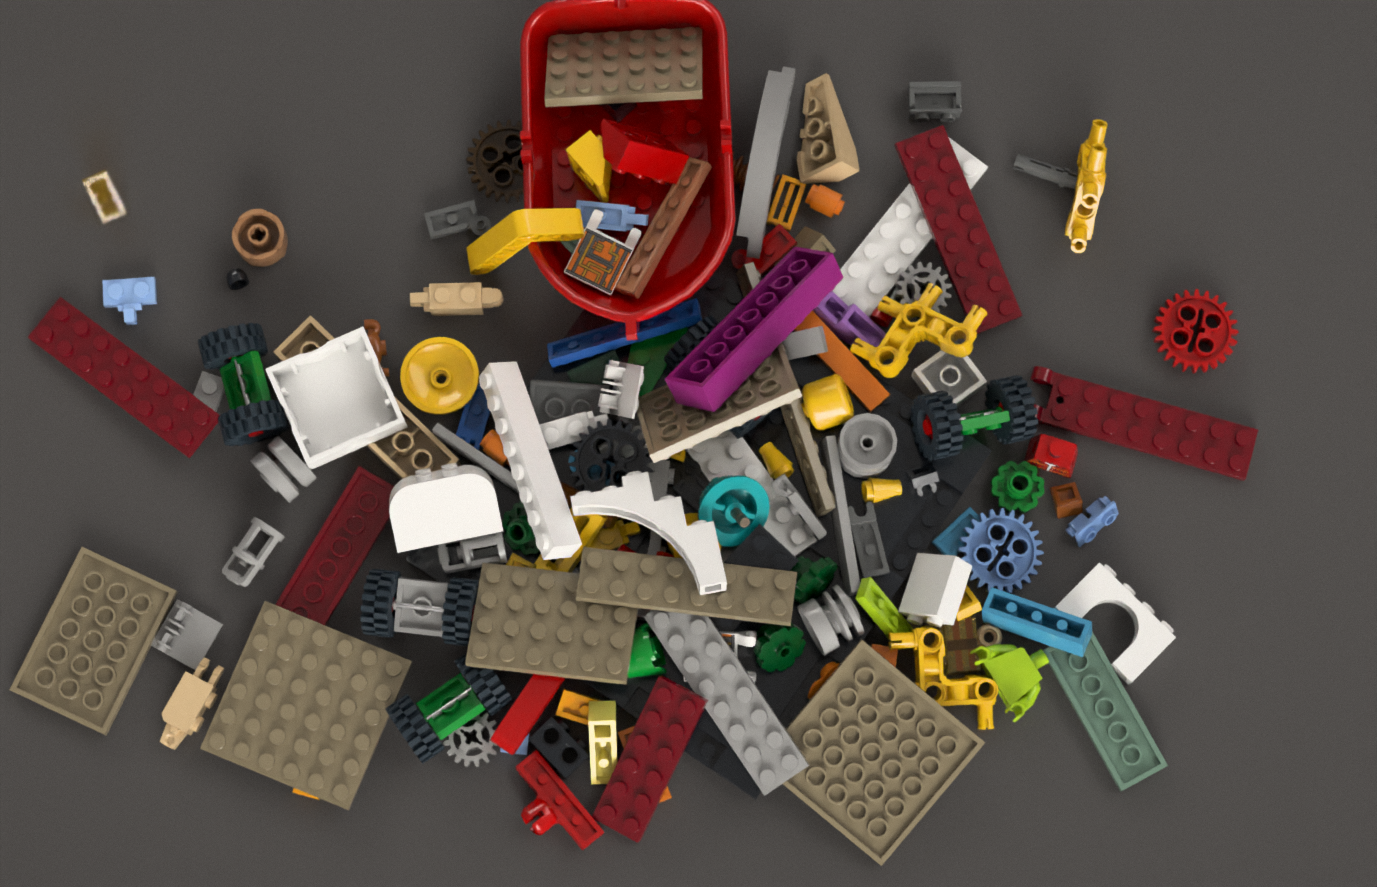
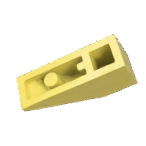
M589 701L588 727L591 785L608 784L618 763L616 701Z

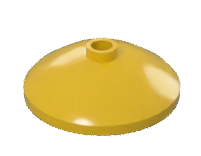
M447 337L429 338L415 345L406 355L400 372L401 386L408 400L421 411L434 415L449 414L461 409L472 399L479 383V369L474 355L464 344ZM445 376L446 381L440 384L437 382L438 377Z

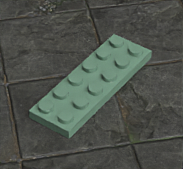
M1093 631L1083 657L1051 646L1043 650L1049 660V666L1120 792L1168 766Z

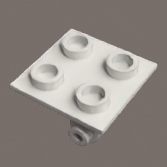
M609 360V364L605 366L603 378L613 379L614 382L603 380L602 383L613 385V390L601 388V391L610 392L612 395L600 393L599 412L634 419L639 407V390L644 381V366Z

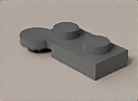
M474 200L424 213L431 240L467 230H472L476 236L480 237L491 229L490 220L485 216H478Z

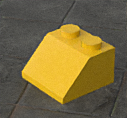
M589 130L569 146L566 152L571 169L602 203H607L612 170L611 164L603 158L602 137L600 135L596 137Z

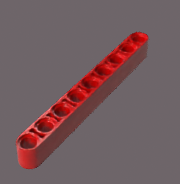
M624 544L617 550L637 553ZM533 674L495 730L490 741L509 754L514 755L565 678Z

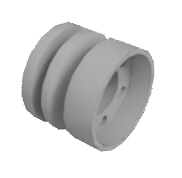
M838 584L831 588L835 600L825 591L822 593L824 606L821 607L812 598L797 607L810 636L824 656L840 647L838 634L841 633L850 642L853 638L849 628L852 629L857 637L865 633L857 608L851 598L844 593Z

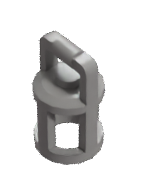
M253 517L251 520L252 526L239 545L232 548L233 554L222 569V573L228 580L243 587L250 584L258 570L264 569L263 563L278 541L282 542L285 538L277 530L256 517ZM261 530L269 535L270 538L256 556L247 549ZM237 562L248 569L244 577L233 570Z
M502 531L438 544L439 562L445 573L482 567L483 563H508ZM460 542V546L456 547L459 560L463 559L464 563L450 566L449 551L446 545ZM497 545L496 547L473 551V549Z

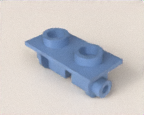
M1106 496L1103 498L1099 497L1086 508V512L1091 516L1090 518L1080 513L1068 523L1066 532L1071 537L1075 536L1079 547L1085 542L1092 541L1099 530L1114 522L1119 514L1115 501L1111 502Z

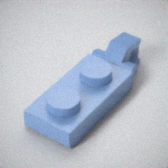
M576 201V208L581 210L583 227L587 226L595 209L603 212V218L597 229L631 231L634 228V224L648 225L649 215L635 214L636 207L622 204Z

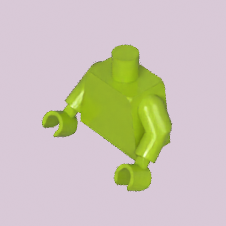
M1013 644L979 646L970 651V654L976 653L979 656V660L974 664L980 665L983 663L981 667L987 677L998 685V694L1007 707L1005 713L1013 711L1016 718L1012 721H1018L1033 706L1041 690L1039 681L1043 678L1037 669L1049 663L1044 651L1039 649L1029 656L1023 647L1017 648Z

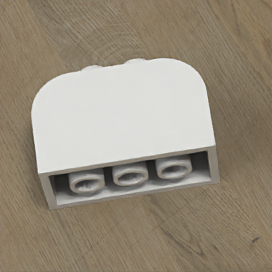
M450 463L441 466L442 470L431 472L430 468L415 471V475L400 480L393 487L389 498V513L397 552L503 531L495 488L489 474L482 468L474 465L457 466V463Z

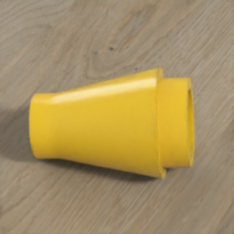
M772 442L764 444L759 449V453L762 455L772 479H776L782 474H785L788 478L793 474V463Z
M868 478V480L862 481L861 484L863 500L876 503L901 495V481L899 479Z

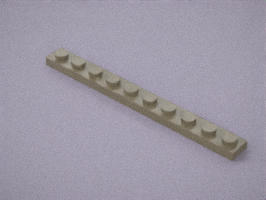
M754 262L744 264L736 272L743 297L745 298L761 281V275L756 270ZM800 397L793 403L784 404L780 408L816 516L819 517L828 514L835 508V496L829 489L826 480V469L821 465L818 456V445L812 438L808 417L804 415L801 406L802 398Z

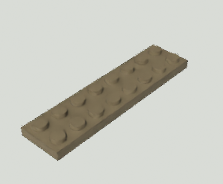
M583 547L576 601L791 626L797 572L723 563L727 580L726 590L700 595L694 576L683 558Z

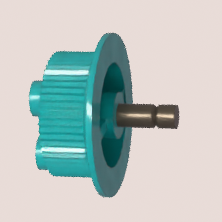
M732 475L716 477L702 491L699 499L698 520L714 521L717 539L721 546H737L759 524L764 527L769 515V498L760 483L750 477Z

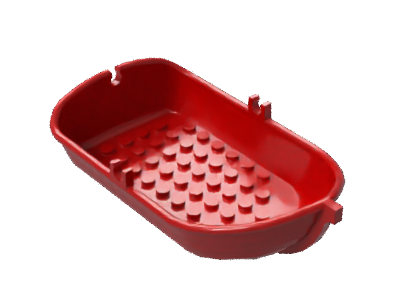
M554 0L539 6L529 16L521 34L522 131H520L522 150H520L523 164L524 209L576 208L577 200L601 202L571 169L566 149L589 130L596 137L598 135L602 137V120H615L599 104L545 106L548 38L557 34L569 35L586 32L605 33L609 31L658 30L661 28H702L703 99L636 102L637 107L619 122L663 134L689 157L706 161L712 166L639 299L620 294L615 289L610 296L565 274L564 270L572 254L559 241H541L528 244L529 252L539 270L559 293L571 303L613 321L624 322L626 324L627 340H638L640 321L668 311L697 292L721 264L733 237L736 219L728 38L725 21L721 13L708 0ZM611 170L607 203L629 205V207H636L635 214L649 215L648 225L634 224V228L641 231V236L624 268L625 270L673 183L666 182L665 184H660L650 177L640 179L630 172L620 174ZM597 229L624 244L630 233V230Z

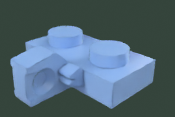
M155 277L102 280L103 306L105 308L118 307V311L124 313V323L126 325H137V310H142V305L157 304Z

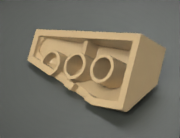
M825 73L808 82L805 87L803 104L805 123L804 129H800V138L803 140L801 151L797 154L800 182L803 184L840 182L860 171L854 142L830 76Z

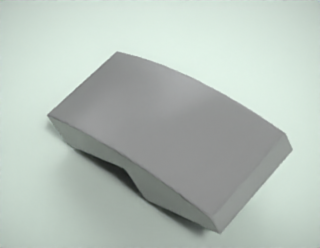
M823 326L792 332L782 341L788 360L828 352Z

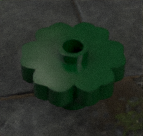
M521 501L513 505V509L504 513L502 527L507 531L504 539L514 550L520 548L525 555L536 554L540 550L536 546V538L532 527L528 523L524 504Z
M803 556L797 558L799 561L790 571L797 572L794 599L799 604H803L812 598L817 599L833 580L834 573L838 567L837 563L830 557L820 558L816 562L809 558L805 559Z
M792 622L791 626L763 625L758 630V639L754 648V653L757 655L756 662L768 672H772L776 668L779 671H783L787 667L792 666L795 662V657L803 653L806 641L802 638L803 631Z

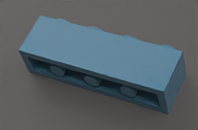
M991 587L982 608L983 623L1080 657L1084 656L1092 636V622L993 587Z

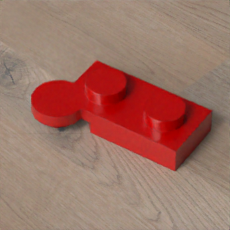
M779 223L763 238L759 259L746 257L747 250L738 249L732 254V264L736 269H740L744 264L754 262L756 270L759 271L762 277L797 245V241Z

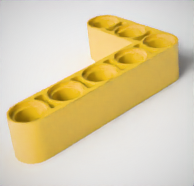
M578 208L521 209L510 213L467 246L466 251L470 273L479 275L493 271L531 242L573 241L583 238L585 232L581 210Z

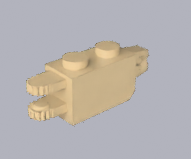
M481 282L429 284V287H424V292L410 293L411 307H424V312H430L434 316L484 315V308L499 307L504 300L502 292L498 288H483Z
M205 657L199 663L193 675L185 671L162 712L163 721L167 722L160 742L175 750L187 734L191 736L193 731L198 732L204 722L202 715L206 708L210 709L217 699L218 695L215 694L217 688L215 686L222 676L224 668L218 665L214 669L208 683L201 680L210 662Z

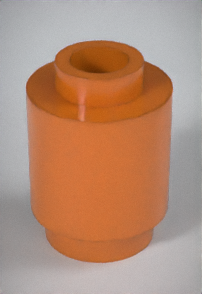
M813 184L805 203L809 204L811 209L832 218L834 214L839 216L845 201L841 200L842 194L821 184L820 186Z
M492 429L482 439L480 446L484 448L483 452L502 467L506 465L510 467L503 451L500 436Z

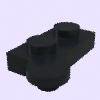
M689 459L680 466V473L683 478L672 489L698 512L700 496L708 484L699 478L701 474L700 464L695 460Z

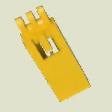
M571 507L570 512L582 545L572 557L559 558L555 563L551 562V559L543 560L540 554L534 563L536 569L572 573L582 558L583 547L591 545L608 517L599 514L573 516Z

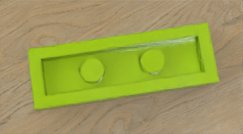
M871 577L861 579L855 599L887 638L889 633L912 632L913 628L898 612L897 608Z

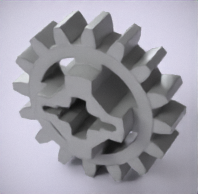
M918 262L916 269L911 265L906 268L908 274L901 272L899 277L903 281L895 283V286L900 288L895 293V297L902 298L899 303L904 305L918 301L922 295L919 293L920 289L923 286L927 287L928 283L934 284V288L935 282H937L943 293L935 302L932 310L940 313L938 307L946 308L947 303L944 300L951 298V294L946 291L952 285L945 284L944 281L948 278V275L941 276L939 274L941 267L933 270L932 263L929 262L924 268L922 263ZM924 274L928 275V277L919 278L915 275ZM907 288L911 291V300L908 297Z
M485 713L482 717L478 714L470 720L477 721L473 726H461L447 736L449 740L443 742L444 746L451 747L447 752L448 756L456 754L454 761L457 764L463 759L465 767H469L471 761H474L475 766L479 767V760L483 759L486 763L489 762L487 757L489 753L496 756L497 752L493 747L497 745L490 740L489 743L486 742L482 734L485 727L489 731L490 739L495 732L493 727L497 723L495 720L488 722V713ZM462 732L471 735L477 732L476 737L482 745L475 742L467 744L468 739ZM455 733L458 736H460L461 739L459 749H457L455 746ZM480 749L483 751L475 756L467 755L471 750Z

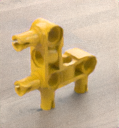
M1100 119L1093 120L1089 138L1084 143H1081L1078 153V177L1075 195L1065 228V235L1071 239V249L1076 253L1084 252L1087 240H1091L1100 196H1102L1105 185L1107 148L1103 142L1107 122Z
M928 283L919 300L911 304L906 303L903 305L885 295L882 298L885 302H879L878 311L884 312L896 318L879 346L875 347L860 338H856L854 342L857 345L853 343L850 351L852 354L868 360L871 367L879 370L880 374L886 378H893L900 373L908 362V356L917 342H921V340H927L939 346L942 351L959 358L966 357L973 350V342L977 338L976 330L987 316V311L981 307L979 308L977 305H973L963 323H958L932 310L935 302L943 293L942 289L937 285L933 288L934 284ZM914 317H921L916 322H910ZM958 339H965L962 344H954ZM893 359L892 363L888 365L883 364L885 360Z
M923 626L912 629V632L888 634V639L893 641L888 642L890 650L913 648L915 653V684L926 692L928 687L936 686L937 694L933 699L942 707L974 704L977 706V729H994L993 705H995L996 696L998 695V685L995 681L984 675L972 674L965 675L964 678H946L943 674L945 645L940 631L931 626ZM929 632H933L935 640L931 645L926 646L923 642L924 636ZM984 682H988L990 686L988 693L980 695L978 691L979 686Z

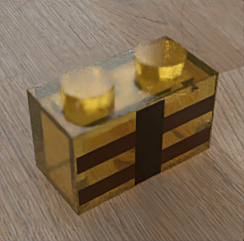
M975 617L964 618L960 621L955 619L954 625L942 624V627L937 628L943 635L945 645L943 669H946L947 675L978 673L981 670V666L974 663L979 660V656L976 653L970 654V651L978 648Z

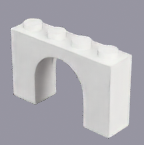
M1099 562L1054 609L1082 618L1096 605L1113 603L1123 607L1130 614L1135 627L1134 638L1128 648L1111 664L1116 674L1129 685L1176 637L1172 634L1174 632L1173 628L1164 620L1160 622L1153 615L1155 611L1146 602L1141 603L1134 597L1135 591L1128 584L1124 583L1122 585L1115 578L1117 574L1111 567L1106 564L1103 566Z

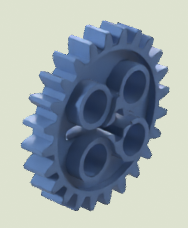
M1004 508L999 509L997 516L993 509L988 510V518L983 513L978 514L980 522L971 519L970 524L973 528H963V531L968 536L959 538V541L965 544L964 547L957 549L958 552L964 553V557L960 559L972 565V574L969 576L968 581L978 579L977 588L986 584L987 593L990 592L991 587L1001 591L1005 587L1007 593H1012V585L1018 590L1022 589L1021 581L1026 584L1031 582L1028 574L1034 576L1038 574L1033 566L1042 565V562L1037 560L1036 556L1042 555L1044 552L1037 550L1036 546L1043 542L1034 539L1039 531L1031 532L1029 530L1033 524L1032 521L1026 524L1022 523L1024 520L1023 514L1015 519L1014 510H1011L1007 516H1005ZM993 526L1001 529L1002 536L1000 540H995L991 537L990 530ZM1012 531V538L1003 548L1005 555L997 558L992 570L989 572L987 568L998 554L995 547L1002 546L1009 532ZM1015 540L1023 544L1024 551L1022 554H1017L1013 551L1012 545ZM979 548L987 551L988 559L986 562H981L977 559L976 553ZM1003 562L1007 563L1010 567V574L1007 577L1002 576L999 572V565Z

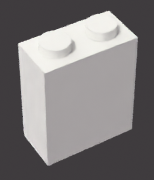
M917 553L898 612L908 617L907 621L915 625H922L923 622L935 627H942V624L954 625L972 565L953 555Z

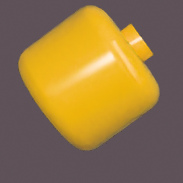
M834 374L804 385L802 389L804 403L801 406L804 415L810 418L817 430L821 431L846 423L854 417L852 401L845 382L840 375Z

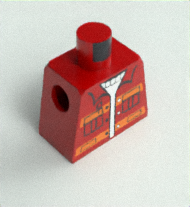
M1039 434L1030 439L1024 461L1039 469L1071 478L1078 456V447L1075 443L1046 434Z

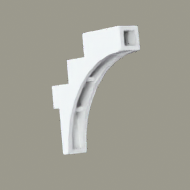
M633 471L621 477L622 487L608 486L603 488L602 491L592 493L590 491H581L575 496H570L573 516L590 514L617 516L635 521L663 537L685 560L694 576L700 595L726 590L727 580L714 521L699 520L687 526L681 496H664L658 501H654L648 472Z

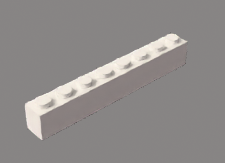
M517 362L489 363L480 374L479 383L484 390L488 409L492 413L496 432L499 434L503 444V451L510 464L512 477L516 481L520 500L524 504L528 516V523L535 535L536 546L540 550L543 560L570 558L582 545L518 364Z

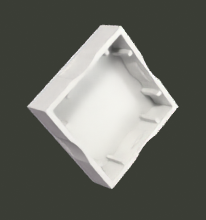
M364 327L328 341L325 345L314 351L298 354L265 369L310 470L408 428Z

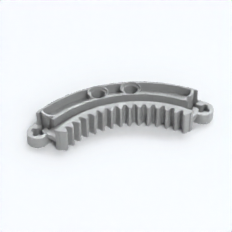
M783 66L782 72L769 70L766 78L736 233L737 236L748 237L746 257L760 258L796 68Z

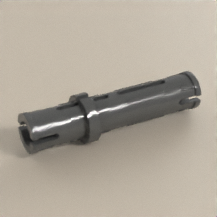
M1018 153L1013 169L1059 184L1058 187L1061 188L1064 186L1072 189L1076 188L1078 174L1071 172L1070 168L1056 167Z

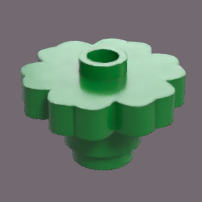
M1009 461L998 468V476L991 480V495L999 498L997 503L999 508H1004L1008 513L1011 510L1016 511L1017 509L1021 513H1027L1038 505L1037 498L1042 497L1044 494V479L1036 476L1038 473L1036 466L1030 465L1027 461H1022L1019 465L1014 461ZM1019 484L1022 490L1015 489L1013 485Z

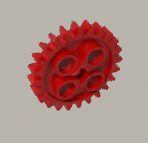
M1195 289L1193 295L1190 296L1188 290H1185L1183 298L1176 293L1173 296L1174 302L1169 299L1165 301L1167 309L1160 307L1158 310L1161 316H1156L1154 322L1160 326L1154 327L1152 332L1159 334V336L1153 341L1154 343L1162 344L1157 350L1158 352L1166 351L1167 354L1163 359L1164 361L1170 358L1174 360L1172 363L1173 368L1180 363L1182 364V372L1190 366L1193 374L1197 372L1198 367H1201L1203 373H1206L1208 364L1213 369H1216L1218 367L1217 360L1224 363L1227 360L1224 354H1232L1233 350L1229 346H1235L1237 341L1231 337L1236 336L1239 331L1231 329V327L1236 325L1237 320L1229 319L1234 311L1229 310L1225 312L1224 308L1227 302L1225 301L1219 305L1217 303L1218 295L1210 299L1209 291L1200 296L1199 290ZM1199 310H1202V319L1197 329L1199 334L1194 339L1192 352L1189 353L1188 346L1194 333L1192 328L1197 322ZM1180 311H1189L1192 314V320H1184L1181 317ZM1206 318L1215 319L1217 328L1208 327L1205 322ZM1173 335H1182L1185 338V344L1179 345L1175 343ZM1198 343H1207L1210 346V352H1202L1199 349Z

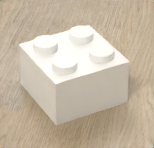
M942 350L915 368L911 376L924 394L942 390L947 391L948 396L951 395L953 397V403H956L957 407L982 390L987 383V380L968 356L959 358Z

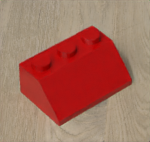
M607 119L602 120L603 158L612 165V170L620 174L630 172L640 179L650 177L660 184H665L666 182L677 184L689 159L685 152L663 134Z

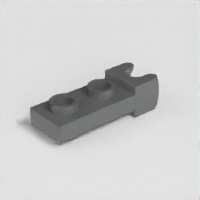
M867 502L865 507L866 515L862 517L857 516L854 508L849 506L848 512L852 537L862 577L872 578L889 574L890 571L873 503Z

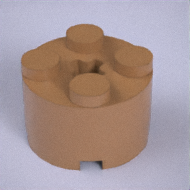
M252 209L246 211L238 218L232 230L234 246L242 259L251 266H270L286 254L288 245L287 233L280 219L266 210ZM262 234L263 240L257 241L258 235Z

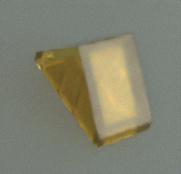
M106 169L82 179V183L103 224L127 213L115 184Z

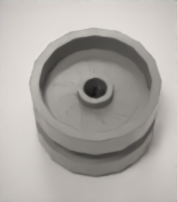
M870 413L856 415L848 420L837 440L841 467L850 475L863 479L877 477L884 472L892 461L897 447L896 433L891 424L881 416Z
M276 436L268 444L269 451L276 458L275 461H272L263 452H259L250 461L261 473L260 476L290 503L299 495V489L291 481L293 477L305 487H308L317 477L279 436Z

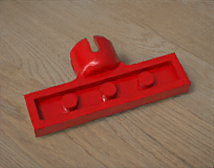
M537 750L515 767L537 796L521 812V817L526 825L537 816L539 817L530 828L533 833L543 835L555 824H560L582 850L586 849L604 834L602 828Z

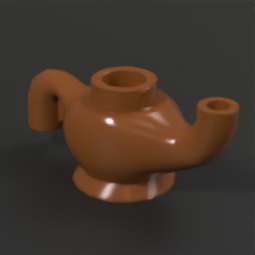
M374 319L364 320V328L368 330L367 336L379 363H381L382 356L387 355L386 340H380V323ZM381 366L385 377H390L389 368Z

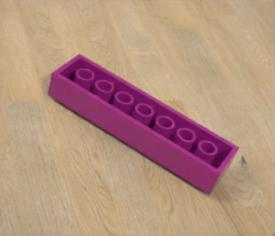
M794 247L665 378L676 403L712 412L719 409L723 402L739 388L749 375L755 372L756 368L772 354L775 348L803 322L804 318L844 278L833 253Z

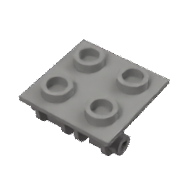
M177 599L151 646L196 670L199 663L206 656L223 624Z

